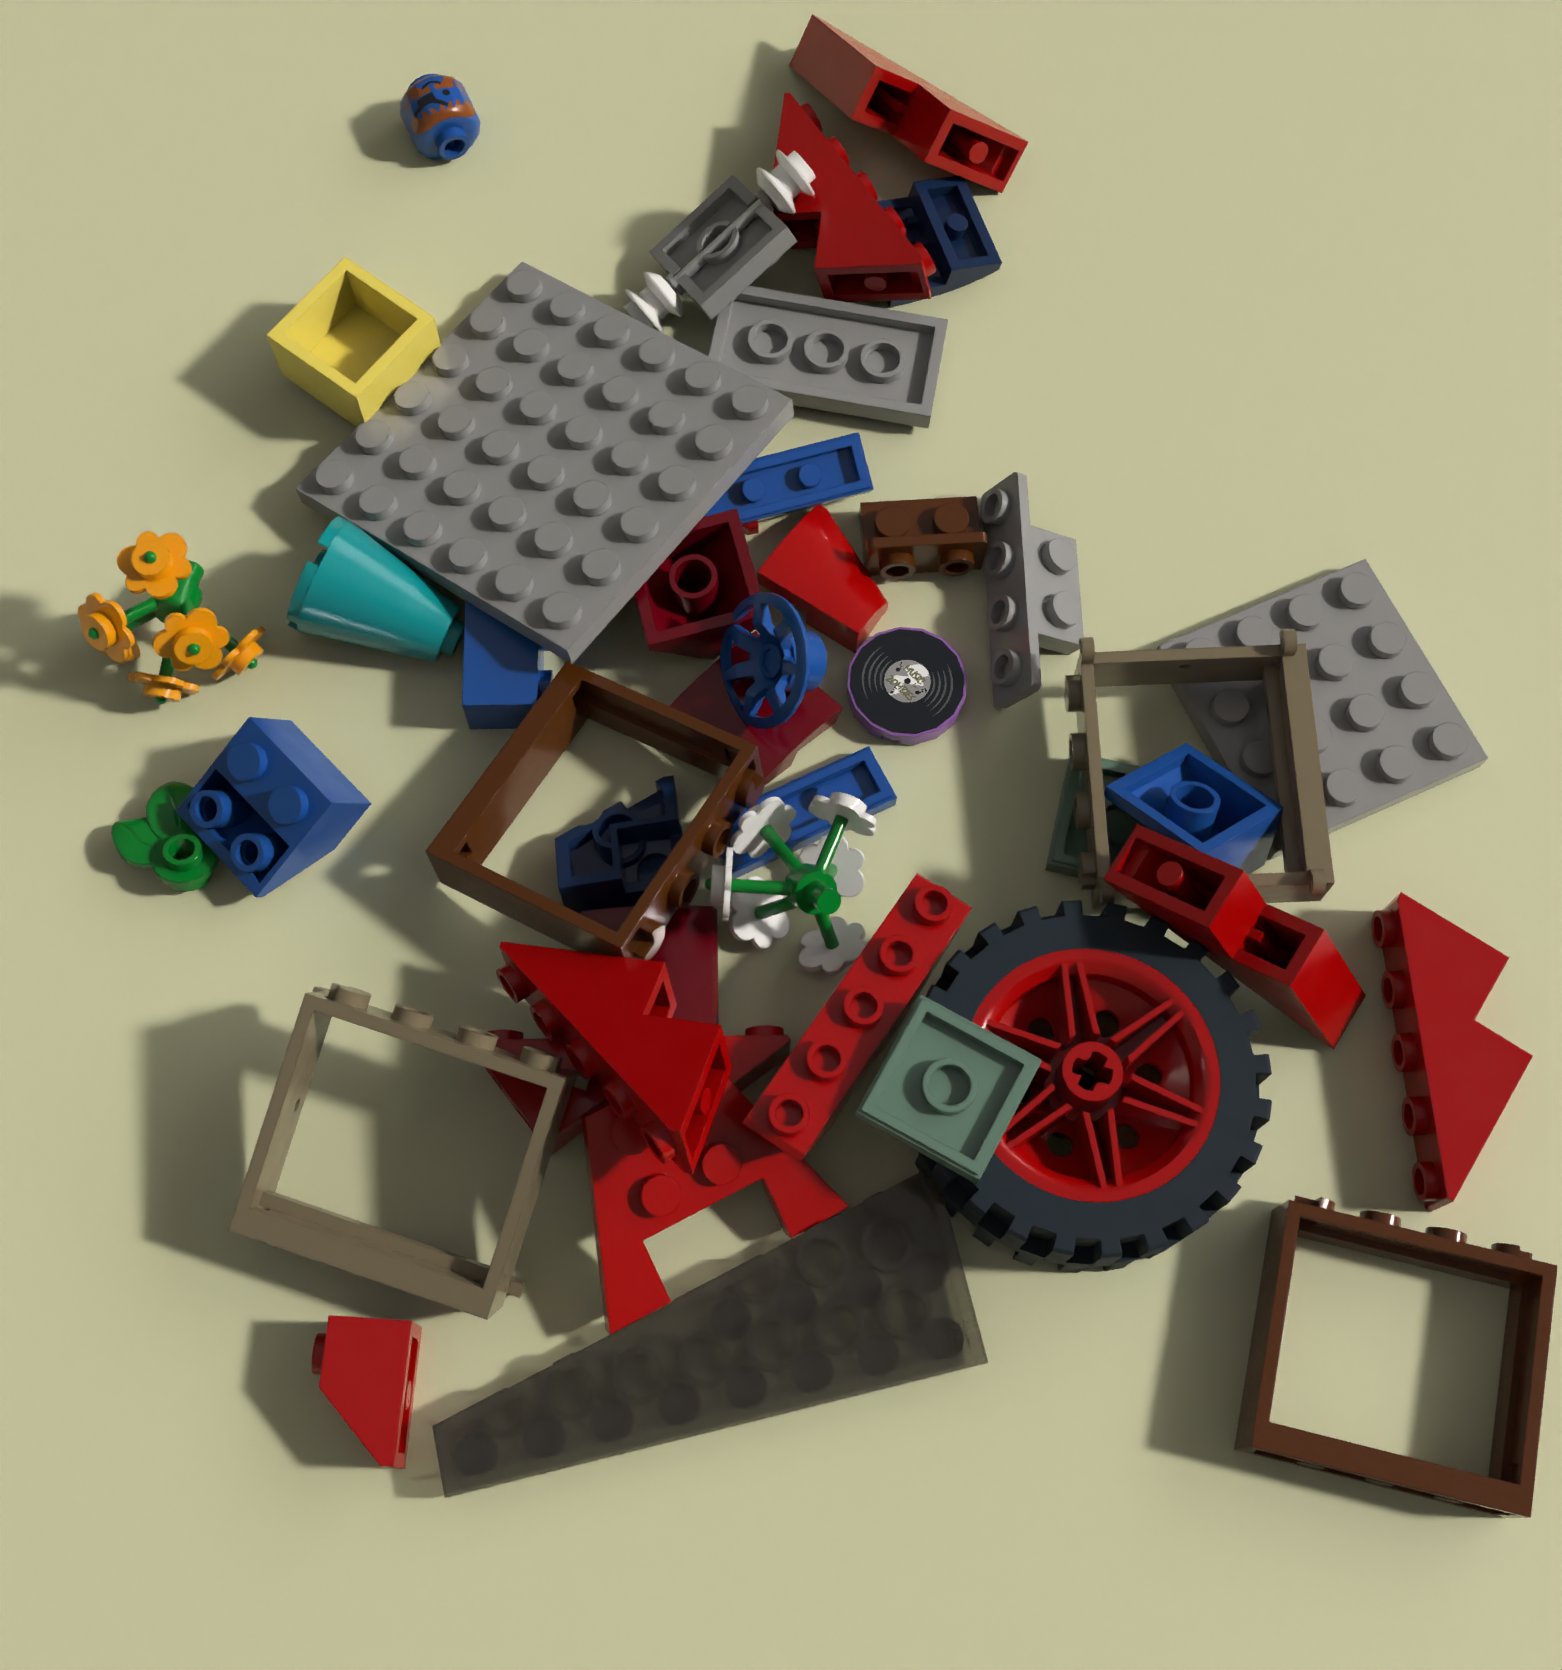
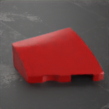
M821 505L815 506L798 522L757 571V580L761 586L783 596L791 604L807 613V625L855 654L888 608V602L869 575L829 511Z

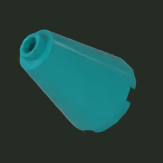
M340 516L334 518L317 542L328 548V550L323 549L316 557L314 563L307 561L300 575L287 612V619L290 620L288 626L301 633L431 662H437L442 653L452 657L464 634V622L458 620L461 607L351 521Z

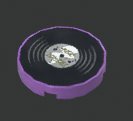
M897 627L875 634L858 648L848 669L846 697L853 716L870 734L880 739L886 737L891 740H899L898 744L916 745L938 738L954 725L966 699L967 674L959 654L943 638L924 629Z

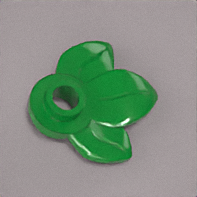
M173 781L165 783L152 793L146 805L147 817L117 821L112 825L111 834L119 855L127 864L139 868L154 869L157 878L174 890L188 892L197 890L210 881L218 864V856L176 812L193 787L185 783ZM190 856L186 859L178 860L181 857Z

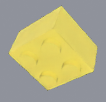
M344 257L267 334L281 374L356 427L361 422H367L395 394L398 387L406 383L432 358L436 349L441 346L435 318L347 257Z

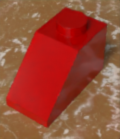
M328 1315L326 1332L317 1333L312 1351V1373L320 1375L319 1388L380 1466L405 1469L422 1327L409 1320Z

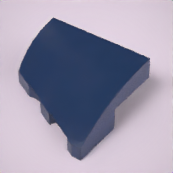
M673 775L656 780L657 792L633 806L626 808L620 801L604 810L601 816L593 823L578 825L555 838L558 889L565 907L581 914V911L635 906L683 835Z

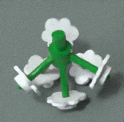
M833 792L830 798L815 795L809 805V812L820 819L829 821L832 826L829 833L821 837L818 845L807 844L801 849V862L785 844L792 832L789 824L796 817V811L791 805H785L779 797H770L760 804L753 806L740 817L738 821L740 829L732 836L730 840L731 847L726 848L725 865H712V877L705 881L706 889L711 891L710 904H723L722 921L729 922L730 931L737 940H751L757 949L768 948L772 944L773 939L782 938L789 930V919L785 912L799 908L806 914L814 915L818 924L817 931H808L801 937V945L803 947L799 954L801 967L809 972L823 969L827 975H837L847 966L854 964L867 945L863 940L866 934L865 929L859 923L847 925L843 918L838 916L829 917V914H833L840 907V895L844 897L857 896L865 885V878L859 870L864 864V854L857 848L848 849V842L842 836L844 831L849 830L865 836L874 835L877 820L872 815L865 813L867 809L865 803L852 795L842 792ZM768 848H772L790 870L785 878V882L766 881L758 876L746 879H733V850L738 854L747 852L750 857L758 858ZM730 910H731V911L733 912V914H732V916L730 917V921H729V913H730Z

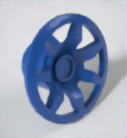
M758 592L741 601L733 611L732 618L733 622L745 617L754 608L752 623L760 636L758 637L750 633L740 625L732 624L722 637L720 669L730 702L740 719L745 724L754 728L771 729L788 721L802 702L805 692L815 690L822 683L827 670V652L822 639L815 632L805 629L799 613L788 600L775 593ZM768 605L775 607L784 617L776 627L772 624ZM734 641L738 647L749 652L750 656L748 661L737 663L731 667V650ZM753 677L755 682L747 689L743 704L733 689L734 681ZM785 692H790V695L786 700ZM764 697L767 698L774 712L768 717L756 715Z

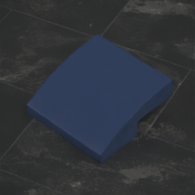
M951 176L915 181L912 184L908 197L877 201L883 209L889 205L892 206L904 224L907 233L905 237L912 245L917 242L922 243L930 254L936 268V272L927 277L931 297L964 287L999 270L1002 261L965 178ZM896 300L887 302L889 307H893L903 304H909L920 300Z

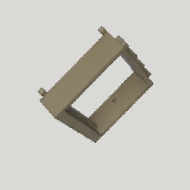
M1281 629L1279 632V645L1095 652L1093 637L1079 639L1080 654L1074 675L1065 676L1064 699L1066 712H1076L1078 733H1070L1069 762L1071 770H1081L1083 792H1074L1073 813L1076 830L1086 829L1087 852H1079L1078 877L1081 890H1091L1092 910L1104 909L1107 902L1124 905L1127 908H1140L1103 880L1110 869V856L1095 687L1263 680L1277 803L1284 807L1279 827L1285 873L1247 875L1266 903L1321 901L1334 885L1306 643L1297 644L1295 629Z
M332 983L330 989L314 987L313 992L305 993L228 1231L488 1320L503 1307L506 1294L518 1298L522 1295L525 1282L514 1277L513 1272L572 1088L575 1087L587 1091L591 1078L586 1080L578 1071L561 1069L560 1065L563 1058L541 1049L523 1046L521 1055L495 1047L498 1036L478 1028L459 1025L455 1034L434 1027L432 1023L435 1016L414 1007L395 1004L392 1013L368 1005L371 994L354 987H347L337 983ZM332 1017L547 1088L490 1266L275 1192Z

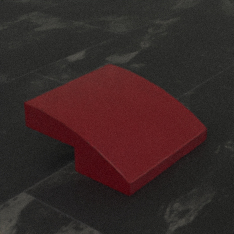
M756 631L752 633L758 637L760 636ZM735 645L731 650V667L737 663L748 661L750 653ZM720 658L690 684L670 705L672 708L758 745L765 785L792 765L800 749L835 724L843 709L818 686L813 691L805 692L796 712L785 723L771 729L754 728L745 724L740 719L730 702L722 679ZM753 677L734 681L733 689L743 704L747 689L755 682ZM785 692L786 700L790 695V692ZM764 697L756 713L760 717H768L774 713L766 697Z
M688 905L683 909L678 908L665 927V936L661 947L650 960L665 962L677 1003L672 1018L719 1024L717 909L713 906ZM634 906L581 911V915L617 932Z

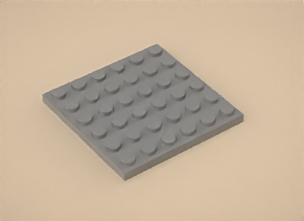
M521 262L441 342V346L436 349L432 358L406 383L398 387L395 394L367 422H361L295 489L302 503L330 520L340 516L351 521L408 567L570 664H573L794 416L793 402L791 398Z

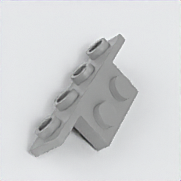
M1013 472L986 491L981 497L980 509L983 531L987 534L988 542L984 557V570L986 572L987 623L989 625L991 652L990 676L993 684L994 705L1002 708H1008L1040 690L1042 683L1039 647L1070 655L1079 650V639L1084 638L1076 539L1030 525L1027 476L1018 472Z

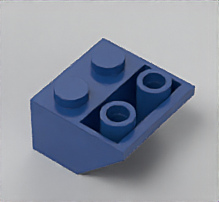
M248 717L177 808L176 812L257 898L266 896L335 850L371 803L291 720Z

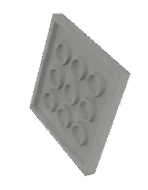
M1366 559L1159 645L1157 648L1158 650L1279 645V632L1281 629L1296 630L1297 644L1306 643L1329 834L1479 768L1488 759ZM1263 680L1171 684L1213 760L1277 802ZM1279 825L1268 853L1270 860L1283 855Z

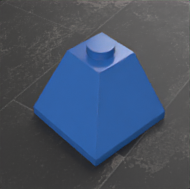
M1188 743L1106 786L1104 791L1105 798L1139 825L1244 870L1246 874H1251L1265 865L1284 810L1282 805Z

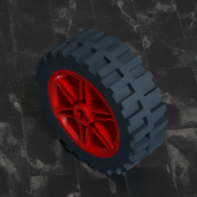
M1081 900L1061 901L1055 915L1042 918L1037 906L1017 911L1011 926L1000 930L994 922L978 932L973 946L965 953L958 949L946 962L941 977L935 985L930 986L925 996L1042 1059L1027 1089L1028 1100L1023 1104H1019L977 1184L919 1153L915 1161L923 1181L931 1177L942 1192L943 1196L939 1204L951 1218L959 1212L977 1228L972 1235L988 1247L994 1241H997L1015 1250L1014 1260L1031 1266L1038 1260L1058 1263L1059 1272L1078 1273L1085 1267L1103 1266L1104 1271L1124 1268L1131 1262L1144 1257L1150 1259L1169 1249L1208 1223L1209 1218L1227 1205L1242 1188L1237 1182L1244 1172L1256 1164L1263 1147L1261 1144L1254 1142L1257 1130L1270 1121L1272 1101L1259 1098V1085L1272 1074L1269 1054H1253L1250 1039L1261 1029L1254 1010L1239 1014L1230 997L1240 987L1238 982L1228 970L1218 978H1215L1200 962L1209 950L1194 939L1190 941L1185 949L1164 936L1170 924L1152 915L1144 927L1125 921L1127 906L1107 902L1100 916L1083 915ZM1109 1013L1115 1018L1117 1029L1114 1035L1106 1038L1100 1037L1096 1015ZM1036 1020H1041L1048 1024L1052 1031L1051 1040L1029 1033V1025ZM1143 1065L1155 1067L1160 1074L1159 1084L1156 1085L1135 1075L1136 1069ZM1082 1067L1089 1068L1095 1072L1092 1082L1097 1084L1091 1091L1085 1090L1078 1085L1082 1076L1078 1075ZM1127 1126L1132 1128L1138 1136L1137 1145L1130 1149L1120 1148L1118 1146L1117 1127ZM1054 1134L1059 1138L1069 1140L1072 1146L1070 1154L1063 1157L1053 1154L1047 1145L1049 1136Z

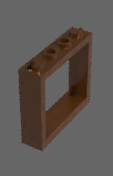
M566 662L425 852L442 884L576 951L650 960L661 947L665 936V927L676 910L687 907L695 896L699 886L700 874L712 857H720L726 850L732 837L733 825L744 808L750 809L758 802L765 785L758 745L578 665ZM588 718L721 778L617 932L482 866L485 859Z
M1295 1195L1294 1201L1288 1200L1273 1209L1270 1217L1234 1450L1502 1518H1531L1558 1266L1533 1260L1532 1253L1520 1251L1519 1245L1494 1243L1491 1245V1249L1468 1244L1467 1235L1454 1229L1427 1227L1425 1233L1400 1227L1401 1219L1399 1217L1384 1212L1361 1211L1359 1217L1334 1211L1335 1203L1322 1197L1312 1200ZM1297 1237L1509 1289L1488 1477L1269 1422Z

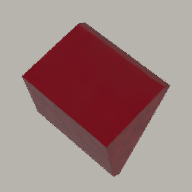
M737 508L703 517L635 593L649 651L714 660L720 656L723 634L732 624L740 625L750 633L755 630L752 623L754 608L745 617L733 622L732 618L733 611L741 601L750 595L761 592Z

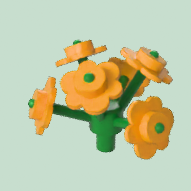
M146 531L137 537L136 545L125 547L119 552L117 565L127 575L125 584L130 592L140 594L147 590L148 594L152 597L123 610L117 602L105 600L98 593L94 592L88 595L86 603L80 605L77 612L82 632L88 643L95 649L108 655L113 661L125 664L140 657V649L134 639L133 630L154 618L163 622L165 629L160 630L153 638V648L162 657L159 675L134 672L129 673L127 680L130 682L144 685L142 695L155 699L158 704H164L166 701L179 703L182 694L196 695L199 692L200 686L172 677L174 668L178 671H187L195 665L200 669L207 670L215 668L221 663L212 674L216 681L231 670L240 676L248 669L256 668L258 664L257 659L264 651L258 645V642L266 632V629L263 626L253 629L238 643L225 627L217 623L216 615L213 611L200 607L203 593L198 585L203 577L204 570L196 562L185 558L188 547L182 536L176 533H167L158 537L154 532ZM225 647L230 653L222 661L221 648Z

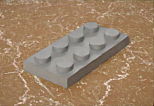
M748 286L730 305L726 306L717 315L708 356L791 398L795 406L929 429L948 319Z

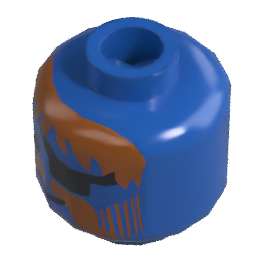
M439 74L423 75L410 84L400 102V116L416 149L420 154L429 159L453 160L463 156L474 144L480 133V119L463 84L452 76Z

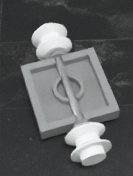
M777 149L775 154L778 165L771 172L759 167L756 169L757 186L760 191L755 195L733 175L730 176L649 251L668 274L665 278L669 282L667 283L659 274L645 271L643 275L646 287L639 294L628 289L625 290V293L631 299L623 307L628 314L652 328L655 327L664 334L661 320L667 314L683 316L682 300L676 294V290L681 296L686 293L711 320L726 306L730 305L741 292L765 270L774 265L797 242L789 228L772 212L775 210L774 206L780 212L794 215L796 210L793 199L800 192L811 197L815 195L810 183L816 176L804 159L796 151L786 156Z

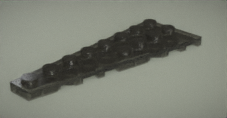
M921 1169L917 1174L864 1199L862 1203L826 1222H820L805 1230L803 1234L767 1253L759 1254L677 1297L673 1302L576 1353H571L555 1361L553 1365L509 1388H504L433 1425L444 1497L452 1498L986 1365L988 1363L986 1351L942 1192L931 1176L926 1174L924 1169Z

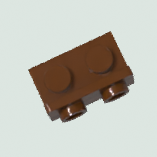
M976 496L860 503L859 521L864 567L870 576L881 575L885 579L898 580L907 578L914 573L940 572L945 576H961L972 570L982 569L988 542L986 532L980 529Z

